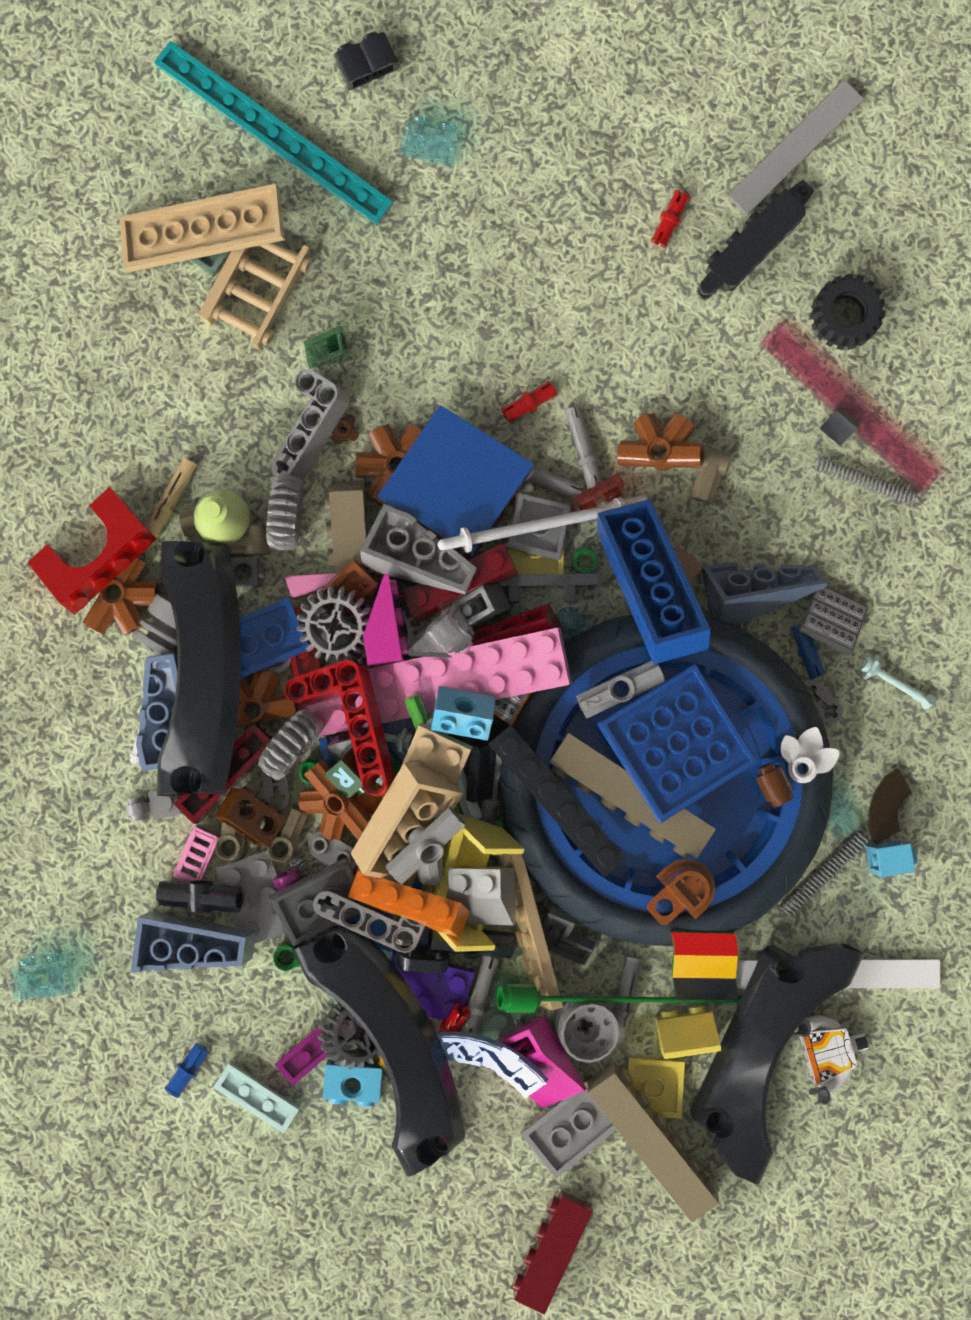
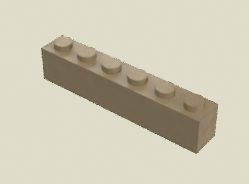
M569 733L566 734L549 760V763L554 765L551 771L563 779H566L568 775L578 781L575 785L577 788L589 796L594 791L602 797L600 803L612 811H615L617 807L627 813L624 819L637 827L643 823L651 829L648 833L650 836L661 843L665 839L675 844L673 851L686 859L690 855L697 859L716 830L686 809L681 810L659 824L626 770Z
M616 1063L612 1064L588 1081L587 1093L691 1222L695 1221L719 1204V1186L711 1176L707 1178L702 1172L703 1168L699 1160L694 1155L690 1156L684 1149L685 1144L677 1133L672 1134L664 1116L660 1112L655 1113L650 1107L651 1103L647 1095L642 1090L638 1091L632 1084L633 1079L628 1071L624 1068L620 1069Z

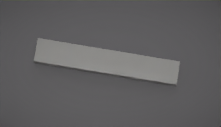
M843 80L728 195V198L748 216L864 98L846 80Z

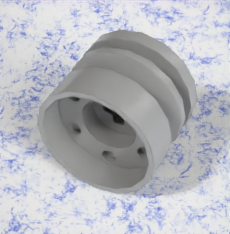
M156 594L147 609L157 618L156 621L152 623L141 619L139 623L150 631L148 634H145L135 629L132 636L138 639L144 648L156 655L175 652L178 661L177 633L172 606L169 600Z
M576 992V993H570V994L567 995V996H594V995H593V994H590V993H586V992ZM562 1002V1008L553 1010L551 1017L552 1029L566 1052L577 1061L586 1063L600 1061L610 1055L616 1047L619 1038V1025L613 1013L603 1002ZM585 1019V1021L583 1022L584 1027L580 1028V1020Z

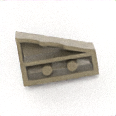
M365 480L332 482L329 495H324L325 512L330 511L331 522H326L327 539H332L333 549L328 550L329 566H334L335 574L339 573L353 559H356L362 565L360 550L368 536L366 523L367 508L364 488H366Z

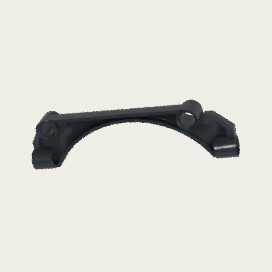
M844 943L800 949L797 956L787 953L780 947L772 944L762 950L757 965L720 1044L721 1051L716 1053L690 1109V1115L707 1131L716 1134L713 1143L731 1172L737 1177L754 1184H760L773 1156L766 1129L765 1115L768 1088L778 1058L802 1021L821 1003L852 983L864 956V953Z

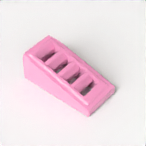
M338 573L292 575L285 577L291 597L298 599L316 593Z
M195 825L187 840L173 877L184 882L202 880L215 853V845L220 836ZM199 837L210 842V846L206 847L195 841ZM192 847L206 852L205 857L191 852ZM190 857L201 862V867L187 862V858ZM183 867L197 872V877L195 878L182 872Z

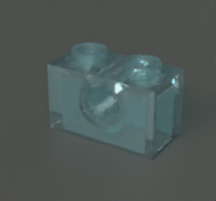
M63 953L47 955L46 961L36 962L35 957L19 959L18 965L10 968L14 1002L66 995L76 991L72 957L63 958ZM39 969L45 970L48 973L49 980L47 983L39 981L37 977Z

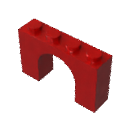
M110 487L89 505L107 529L106 545L94 561L85 566L71 567L60 553L47 544L27 562L56 600L74 615L83 609L89 601L101 590L105 589L116 576L124 571L129 564L157 540L128 504Z

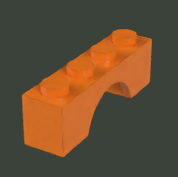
M357 871L348 898L354 903L383 914H396L421 923L435 931L457 938L461 937L470 913L459 902L387 879L363 875L361 871Z

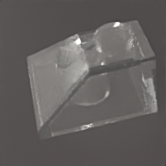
M453 602L412 639L407 653L410 656L452 658L457 652L462 655L473 645L471 640L473 639L474 631L458 606Z

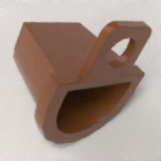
M691 859L675 860L656 875L665 887L647 903L646 907L661 925H668L684 909L696 919L713 901L715 893L714 878L709 869L698 861ZM661 899H668L672 902L673 910L669 915L663 916L657 912L656 906Z

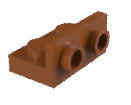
M353 559L322 590L327 596L329 586L334 587L335 594H338L341 586L345 587L344 596L348 597L349 593L353 590L356 592L353 600L357 602L359 598L365 597L368 599L378 589V575L375 572H368L356 559ZM327 603L322 605V607L332 614L335 603ZM343 605L344 616H351L353 612L347 606Z

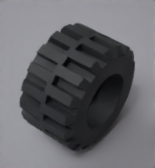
M846 274L844 278L841 275L835 277L833 281L825 284L812 303L811 308H813V311L810 313V320L813 319L814 323L811 326L813 331H819L817 337L820 340L823 338L827 340L826 345L829 347L835 344L839 350H843L845 347H848V350L854 349L857 345L861 346L876 333L883 323L881 320L885 317L886 311L882 310L885 306V300L879 299L882 292L879 288L876 290L872 288L875 283L871 280L865 283L863 281L864 276L858 275L857 278H853V274ZM841 298L851 299L856 302L862 312L860 324L847 326L839 322L834 315V302Z

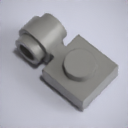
M157 791L148 792L150 801L148 803L144 801V797L128 799V805L125 806L127 817L130 816L131 822L147 819V813L151 810L153 820L182 814L174 805L179 796H157Z

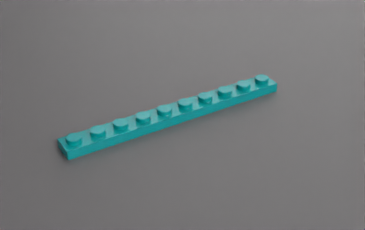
M169 41L154 61L157 68L374 225L378 226L392 207V200L172 41Z

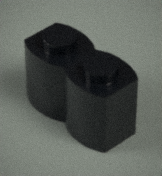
M371 32L365 35L360 43L343 44L334 53L336 65L348 91L398 70V60L385 32Z

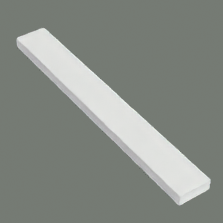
M862 959L852 983L846 988H940V959ZM737 960V989H746L758 960Z

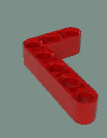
M345 660L290 679L286 683L284 690L286 698L291 702L308 706L333 697H341L362 787L370 795L384 797L395 779V774L368 669L362 664ZM355 668V678L350 681L349 674ZM329 677L330 685L325 689L324 681ZM304 685V695L299 697V690ZM362 695L363 702L361 706L357 708L356 699L358 698V696ZM368 722L369 731L366 735H363V725ZM373 749H375L376 758L371 763L369 760V754ZM379 777H382L383 785L380 790H377L376 781Z

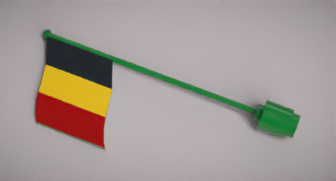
M670 930L673 942L672 980L675 997L541 996V992L536 989L535 984H506L498 988L497 1006L499 1010H505L506 1013H534L536 1008L540 1007L541 1001L737 1003L738 1006L742 996L738 995L736 983L737 939L733 931Z

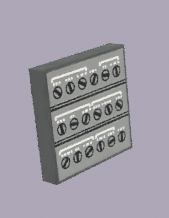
M827 587L812 594L799 632L850 655L854 650L868 607Z

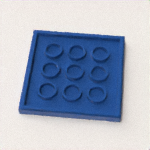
M440 405L377 496L391 507L413 516L418 524L430 530L441 539L460 536V529L464 527L470 533H475L493 528L533 469L534 464ZM482 543L472 544V551L468 553L464 552L463 547H458L457 549L472 558Z
M696 664L597 724L659 824L758 762Z

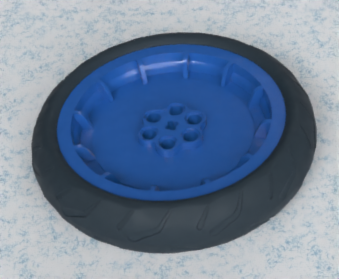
M632 614L599 623L564 643L572 684L532 692L516 721L511 725L627 858L604 877L503 761L500 766L498 797L505 829L524 848V853L521 856L524 858L529 877L557 907L576 918L580 923L601 934L631 943L650 946H673L670 930L734 932L758 920L784 898L803 876L819 849L830 814L833 795V768L826 773H817L810 782L799 783L790 777L788 772L789 764L781 755L780 747L785 735L798 740L803 732L813 727H817L822 736L823 748H830L824 723L806 685L793 669L761 640L736 625L706 615L704 616L711 629L709 649L661 662L658 665L666 682L696 664L758 762L684 808L716 829L698 858L696 859L692 855L688 857V859L698 861L707 867L715 883L713 901L699 917L694 919L684 909L668 925H661L646 907L647 903L665 887L656 875L675 860L686 859L673 851L675 844L667 839L661 843L648 834L651 830L643 823L637 827L624 819L627 814L618 807L615 811H612L600 803L602 799L600 795L592 791L589 796L575 786L578 781L568 775L566 779H563L551 771L554 765L549 763L566 734L569 733L625 770L597 724L656 687L587 719L578 704L576 695L652 660ZM621 680L617 681L613 686L614 694L617 697L626 695L628 690L626 683ZM770 762H774L775 765H782L793 788L792 794L794 798L778 807H772L771 802L766 801L755 779V776L759 773L758 768ZM800 763L797 770L800 774H805L808 768L806 764ZM661 899L656 906L657 912L663 916L669 915L673 910L672 902L668 899Z

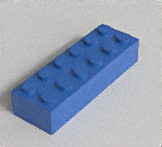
M651 499L597 513V535L653 664L708 650L711 629Z

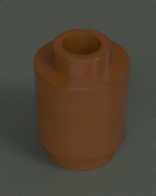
M770 762L758 768L759 773L755 776V779L766 801L771 802L772 807L783 805L794 798L792 794L793 788L781 764L775 765L774 762Z

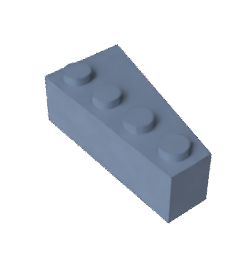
M150 911L138 917L131 972L146 970L163 971L178 968L192 969L195 967L242 966L253 959L256 931Z

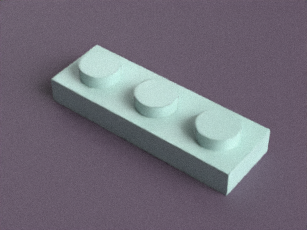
M231 1062L228 1063L213 1087L283 1134L300 1109V1107Z

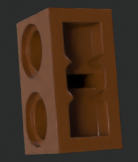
M243 787V789L231 788L214 817L256 846L269 848L286 819L278 814L279 809L269 802L263 803L258 800V794L248 787ZM242 801L244 809L243 812L239 814L238 805ZM264 817L265 825L261 829L259 822L260 819Z

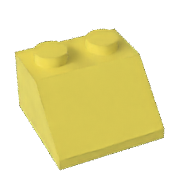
M694 1005L688 1007L689 1012L677 1013V1009H667L660 1011L661 1016H654L659 1050L664 1059L721 1051L713 1012L710 1008L705 1009V1005Z

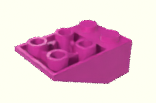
M384 574L363 635L369 666L404 661V655L409 654L406 637L400 636L399 627L404 626L402 610L396 608L395 599L400 598L398 583L396 579L392 580L389 574Z
M544 1015L518 1026L496 1039V1041L511 1047L529 1059L549 1079L545 1085L529 1095L542 1108L587 1089Z

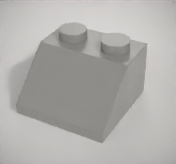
M462 866L448 868L449 899L461 903L470 911L466 924L516 925L515 867Z

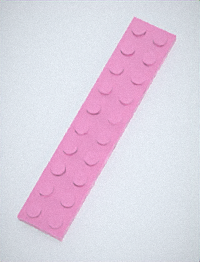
M553 628L368 669L382 724L411 718L405 704V699L415 694L421 696L427 714L434 713L439 686L495 696V700L572 684L561 628ZM356 672L349 674L350 681L355 678ZM329 677L324 681L325 689L330 685ZM304 685L299 690V697L304 695ZM362 695L358 696V698L356 699L357 708L360 707L363 702ZM340 696L308 706L297 703L299 711L306 709L323 723L322 732L318 737L349 731ZM365 723L363 727H369V723Z

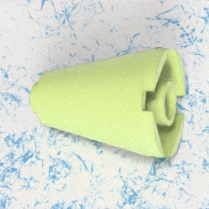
M229 490L211 491L204 495L195 507L194 524L196 530L209 543L231 545L242 538L250 523V511L246 502L238 494Z

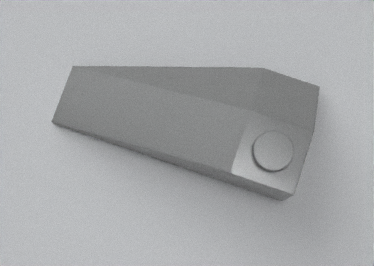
M383 504L360 550L361 562L364 567L382 574H389L391 577L461 594H466L477 571L474 565L454 549L440 550L437 536L418 524L413 516Z

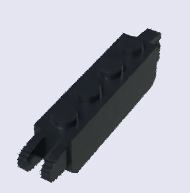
M801 180L791 189L785 188L780 194L775 191L765 201L764 204L767 207L760 214L755 211L746 220L745 224L747 227L741 233L736 230L725 242L728 246L722 252L716 250L706 261L708 264L705 271L707 276L699 284L697 295L702 299H709L720 288L724 291H733L799 225L806 215V207L804 205L813 194V188L807 182Z

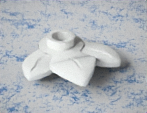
M817 727L803 732L798 740L785 735L780 747L782 757L789 764L788 772L790 777L799 783L810 782L817 773L829 772L839 757V750L823 748L822 736ZM800 763L807 765L808 770L805 774H800L797 770Z

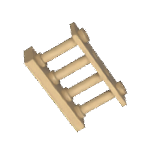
M276 242L258 245L293 263L287 278L251 261V257L248 255L252 247L231 251L198 313L200 319L212 325L214 319L217 321L221 319L254 336L252 344L256 349L260 350L262 345L267 346L274 334L271 328L301 272L306 273L312 263L313 258L310 257L311 252L306 245H303L299 254ZM247 270L281 288L274 302L238 285V281L235 279L239 272ZM235 295L268 312L261 327L226 310L225 305H223L226 296Z

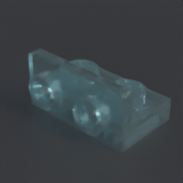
M413 115V119L408 118L404 123L398 155L453 167L462 131L456 129V125L453 123L440 121V124L437 125L429 123V118Z

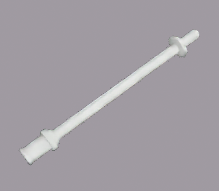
M644 494L627 499L618 497L613 499L611 505L470 533L464 527L460 529V536L441 539L438 542V547L440 550L463 547L464 552L468 553L472 551V544L597 519V513L644 501L647 500V497Z

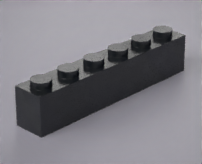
M511 725L488 743L492 750L604 877L627 858Z

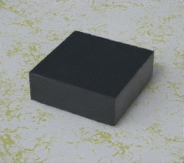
M838 407L820 429L839 446H842L860 424L842 408Z

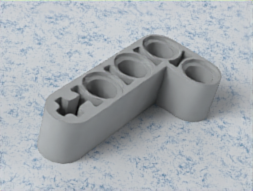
M303 369L296 375V389L309 397L310 400L273 459L271 470L275 476H285L287 474L300 477L303 480L350 403L349 394L344 389L311 369ZM333 394H335L333 400L330 401L331 396H332ZM306 441L305 446L301 449L302 444Z
M329 891L317 894L313 902L315 912L321 917L403 953L410 952L416 947L425 927L421 923L402 916L396 922ZM329 896L332 898L331 903L339 907L340 901L346 903L340 911L339 919L333 918L336 912L331 909H327L325 913L322 912V906L318 904L319 900H325ZM349 908L358 909L361 914L359 922L353 925L348 924L344 919L346 910ZM378 919L384 921L387 926L386 933L379 937L374 936L370 931L371 923ZM406 931L412 935L413 941L408 948L398 946L396 938L400 932Z

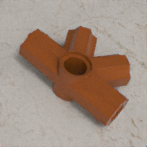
M646 413L638 417L633 425L641 441L621 440L620 444H618L617 455L620 466L654 467L657 470L665 471L671 467L702 468L704 464V444L702 442H686L696 427L687 418L676 413L664 429H662L655 413ZM667 451L663 457L655 458L658 452Z
M389 423L382 425L368 434L377 453L356 452V477L376 478L367 491L366 496L380 506H383V504L388 506L377 495L394 472L390 465L395 460L402 461L422 432L418 427L410 424L398 442Z
M138 557L129 564L105 589L100 591L99 596L82 623L102 635H105L114 619L125 636L133 633L135 629L139 630L143 626L139 622L141 619H144L137 606H150L156 594L159 595L158 582L138 581L148 564ZM114 586H119L121 589V595L117 600H111L109 596L110 589Z
M261 670L255 673L250 687L243 678L241 679L237 727L253 724L261 725L264 722L291 718L297 713V704L289 701L285 693L274 695L281 678L279 675L267 670ZM253 705H259L261 708L260 714L256 718H249L247 715L248 709Z
M322 759L304 774L314 788H304L300 791V798L298 800L300 810H303L306 814L324 813L320 831L322 832V837L328 840H341L345 836L347 827L359 839L372 817L357 801V792L347 799L324 774L330 767Z

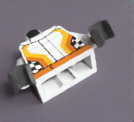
M818 1014L805 1018L799 1025L798 1031L793 1033V1036L800 1037L811 1081L816 1086L820 1085L818 1088H811L809 1090L810 1095L818 1094V1101L814 1105H825L830 1101V1096L851 1076L852 1069L857 1067L854 1053L869 1049L864 1033L849 1036L847 1028L842 1024L840 1025L837 1020Z

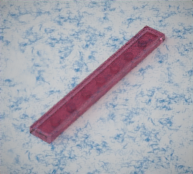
M781 323L760 343L769 354L829 410L834 413L840 407L855 419L860 425L854 433L917 492L923 494L942 474Z

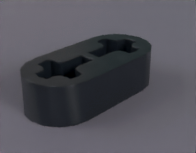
M416 946L410 952L403 953L397 951L395 964L399 969L409 972L444 973L448 970L450 954L429 952L428 947Z

